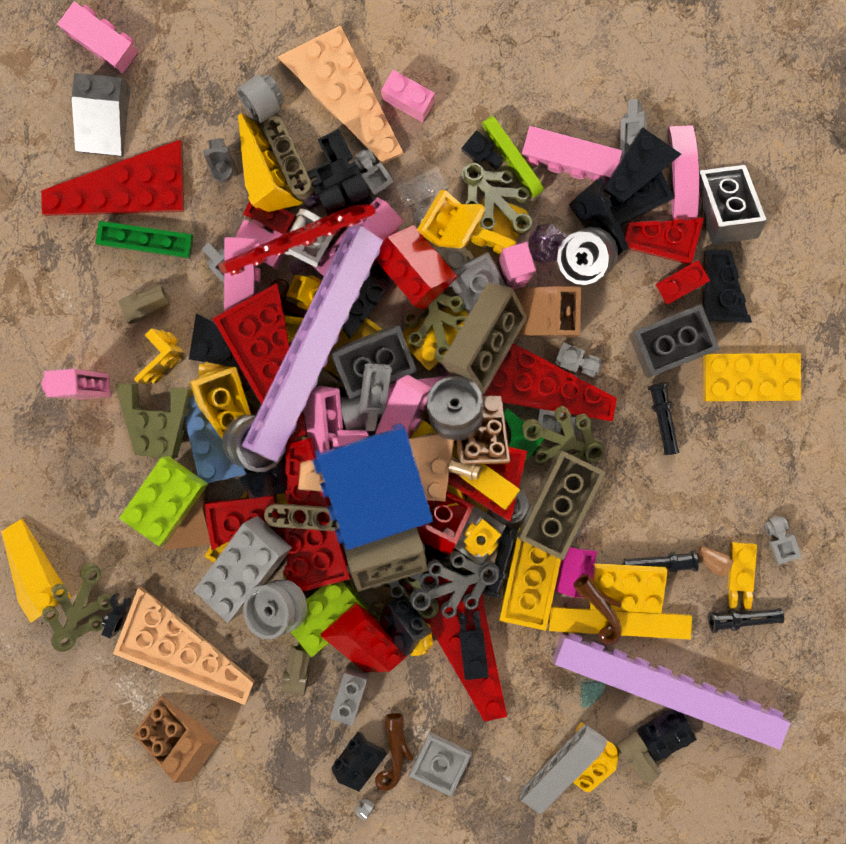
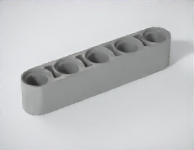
M586 724L583 725L525 785L519 797L520 801L539 814L543 813L601 755L606 747L607 739Z

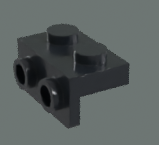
M405 595L387 602L378 617L381 627L387 631L393 639L395 646L405 656L411 654L420 639L430 635L432 631Z
M674 709L638 728V732L655 762L667 758L670 754L689 746L697 740L683 713Z
M357 732L339 758L335 760L331 770L338 783L360 792L387 753L384 748L367 741L361 732Z

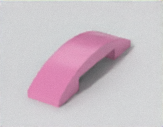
M693 125L671 126L668 128L669 145L682 154L672 162L673 195L675 197L671 201L672 220L695 219L698 216L699 164Z

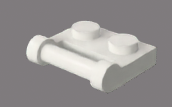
M300 209L296 215L297 220L290 232L322 217L306 209ZM335 234L327 237L325 235L317 237V242L308 246L292 247L284 254H291L317 268Z

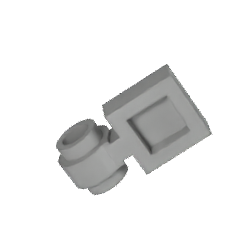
M369 149L366 151L362 150L356 154V158L353 161L356 162L360 171L364 169L367 171L362 176L374 196H377L394 184V181L381 162L375 166L373 165L376 159Z
M563 342L554 365L576 373L580 366L583 369L581 373L595 378L596 374H599L602 365L600 363L602 360L592 355H588L587 359H582L585 353L584 350Z
M539 409L537 421L540 425L560 433L562 426L554 416L555 411ZM570 417L575 437H578V433H581V430L575 424L576 417Z
M779 516L768 519L764 526L769 536L774 535L776 537L768 541L775 562L780 565L801 558L802 556L794 534L785 535V531L789 530L786 519Z

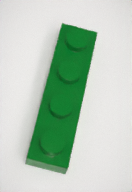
M99 221L95 244L104 247L191 259L194 236L180 232Z

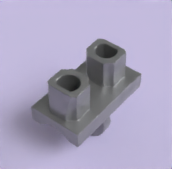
M222 138L209 140V149L203 151L214 180L224 183L229 181L232 176H238V169L228 146H225L224 140Z

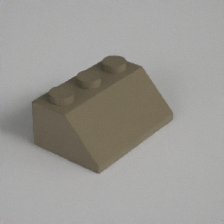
M417 527L349 550L344 546L350 571L358 592L428 571Z

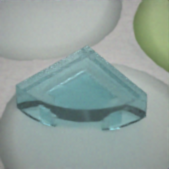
M600 681L580 682L581 706L588 707L593 705L604 693L605 683Z

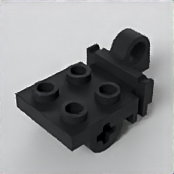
M340 129L319 138V144L328 162L307 173L310 179L315 177L318 179L312 183L327 214L330 215L346 207L371 204L374 200L356 162L348 163V161L353 159V156Z

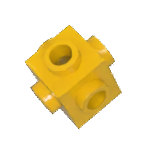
M295 274L286 296L298 302L297 307L308 311L322 280L312 275L306 277Z
M482 517L476 525L472 522L463 533L466 536L464 542L467 544L465 549L475 557L477 554L481 557L486 553L491 555L499 545L496 541L501 536V532ZM484 536L485 540L483 542L477 541V537Z

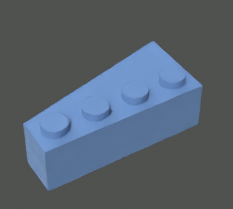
M193 393V397H189L187 407L190 410L188 416L185 417L198 477L210 483L251 472L249 469L233 464L226 457L222 448V438L198 407Z

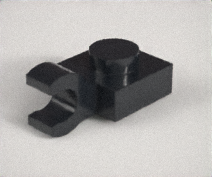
M477 130L461 148L464 154L479 165L486 161L492 168L497 170L503 163L501 162L503 158L497 153L492 152L494 144Z
M115 593L111 597L110 604L113 612L108 613L102 622V627H104L102 636L112 638L118 634L126 614L125 610L131 603V598L128 597L124 600L123 604H119V593Z

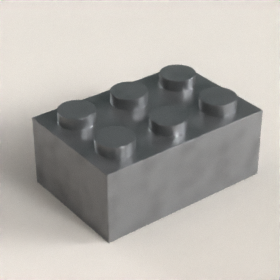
M702 304L628 334L646 378L720 349Z
M396 324L330 351V356L346 395L350 399L361 395L365 363L390 365V382L417 371L401 328Z

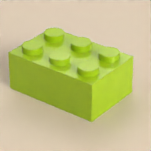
M170 456L161 457L119 519L160 547L168 543L206 489L208 483Z
M348 580L318 587L306 597L307 613L305 620L300 627L291 631V633L310 657H313L328 644L320 635L326 628L356 602L366 611L369 606L351 588Z

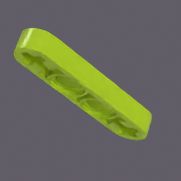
M491 115L481 123L485 133L523 187H526L530 192V196L535 198L544 191L541 182L501 125Z

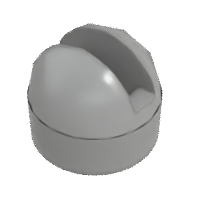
M362 799L358 802L363 807L355 806V812L359 818L366 821L376 804L370 800Z

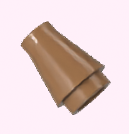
M703 545L697 551L698 559L716 576L721 575L725 577L732 567L733 560L729 559V555L706 548Z

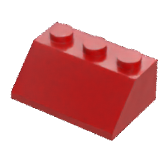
M412 225L388 236L380 246V253L376 261L414 306L425 310L459 276L429 241L417 231L418 228Z
M446 491L445 501L427 500L433 522L418 526L417 530L421 542L450 555L458 542L474 505ZM454 503L460 504V505L449 506V507L447 506V505L454 504Z
M357 602L320 634L322 638L363 672H390L407 657L395 646L393 639L381 627L380 622Z

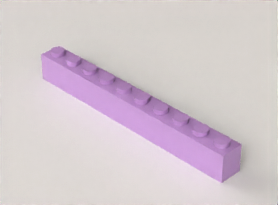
M363 226L348 227L242 445L275 462L283 455L286 448L285 444L296 428L297 419L306 408L309 394L317 385V378L321 369L327 364L328 355L338 341L339 332L343 324L349 318V311L359 297V290L370 274V267L380 253V246L383 240Z
M569 632V635L561 634L552 658L555 665L781 750L790 726V722L783 717L784 713L771 707L769 710L761 708V704L750 699L744 702L739 700L738 695L729 691H725L723 694L716 691V687L705 682L699 685L694 683L693 678L684 674H680V677L671 674L672 671L666 667L658 665V668L649 666L650 662L642 658L636 657L633 660L628 658V654L621 650L614 649L613 652L604 649L605 645L594 640L588 643L583 641V637L576 633Z

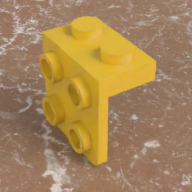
M440 190L417 231L436 247L462 248L469 242L470 235L475 226L482 220L485 207L482 204H461L446 190Z
M508 203L517 214H527L525 209ZM494 205V229L489 231L480 227V221L471 233L470 239L473 244L481 247L486 245L501 255L503 249L516 245L519 235L513 231L512 222ZM488 221L484 222V225H485V226H487V227L492 226V224H491L490 222H488ZM518 224V228L522 229L523 224Z
M151 328L145 336L161 353L134 378L137 383H158L164 377L163 372L169 367H175L181 361L180 357L184 354V351L177 345L178 339L171 332L166 333L164 330L160 331Z
M581 722L576 727L575 733L585 724ZM607 740L606 747L601 755L573 783L585 792H591L616 771L620 749Z

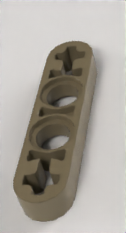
M271 116L264 122V132L290 189L297 198L307 199L314 191L313 183L283 120L278 116ZM277 125V129L281 136H276V134L273 131V126ZM281 144H290L288 151L284 153L278 151ZM297 162L299 164L295 172L287 171L290 163ZM300 178L305 188L303 191L300 190L296 179Z
M277 503L269 506L264 514L266 522L274 527L335 531V529L339 528L338 522L336 520L332 521L331 517L327 525L319 522L318 515L320 512L324 511L329 514L327 506ZM278 509L277 511L280 514L288 512L289 514L288 517H281L276 521V517L272 516V512ZM297 510L305 512L306 521L304 523L296 521L294 515Z

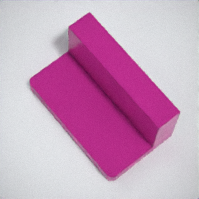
M570 546L564 560H561L555 591L574 598H585L578 593L573 585L584 574H588L591 578L593 577L597 551Z

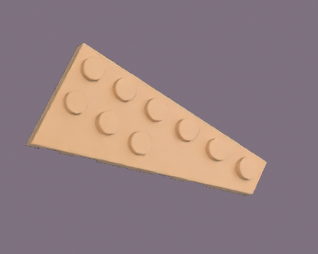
M341 25L278 56L279 61L310 90L367 150L369 149L372 152L373 156L382 165L403 155V151Z
M438 433L425 434L422 437L409 439L426 499L445 501L454 440L443 438ZM312 460L302 462L298 489L322 491L320 483L324 482L322 473L316 474Z
M140 586L137 589L113 654L245 705L255 680L143 587Z

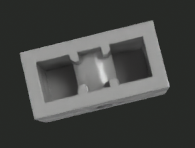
M346 666L330 719L353 726L369 675L368 672Z

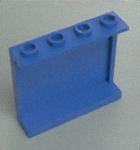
M402 423L393 425L392 430L319 453V450H315L317 458L312 459L316 474L322 473L324 482L320 483L324 498L329 496L332 505L327 507L331 520L337 519L339 528L335 529L339 544L344 542L347 550L433 522L407 432Z

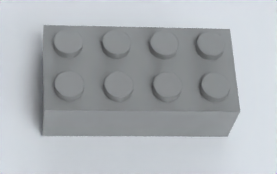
M256 516L242 524L194 589V592L229 623L243 613L244 600L248 593L255 587L267 582L292 547L260 517Z

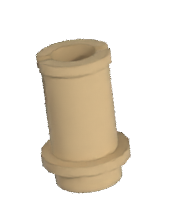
M456 457L452 458L449 465L450 473L453 472L469 477L471 481L473 479L478 480L482 470V466L478 464H460V460Z

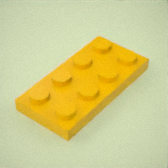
M801 353L704 355L703 402L801 401Z
M517 537L499 621L546 631L561 559Z

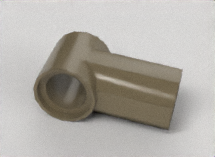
M161 285L139 295L132 294L118 301L128 324L140 322L146 319L148 314L170 305L169 297Z
M291 646L287 670L284 672L281 683V692L305 695L309 677L307 671L310 655L302 646Z
M637 731L617 744L628 763L631 762L644 783H652L658 779L662 772L653 757L648 753L649 749Z

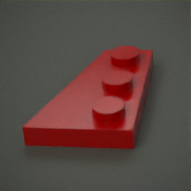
M704 218L630 222L627 224L624 234L628 249L690 265L694 258Z
M276 495L255 499L247 497L206 502L204 509L211 550L231 541L242 524L256 516L268 524L264 514L269 506L277 504ZM278 509L272 512V516H275L276 520L279 518Z

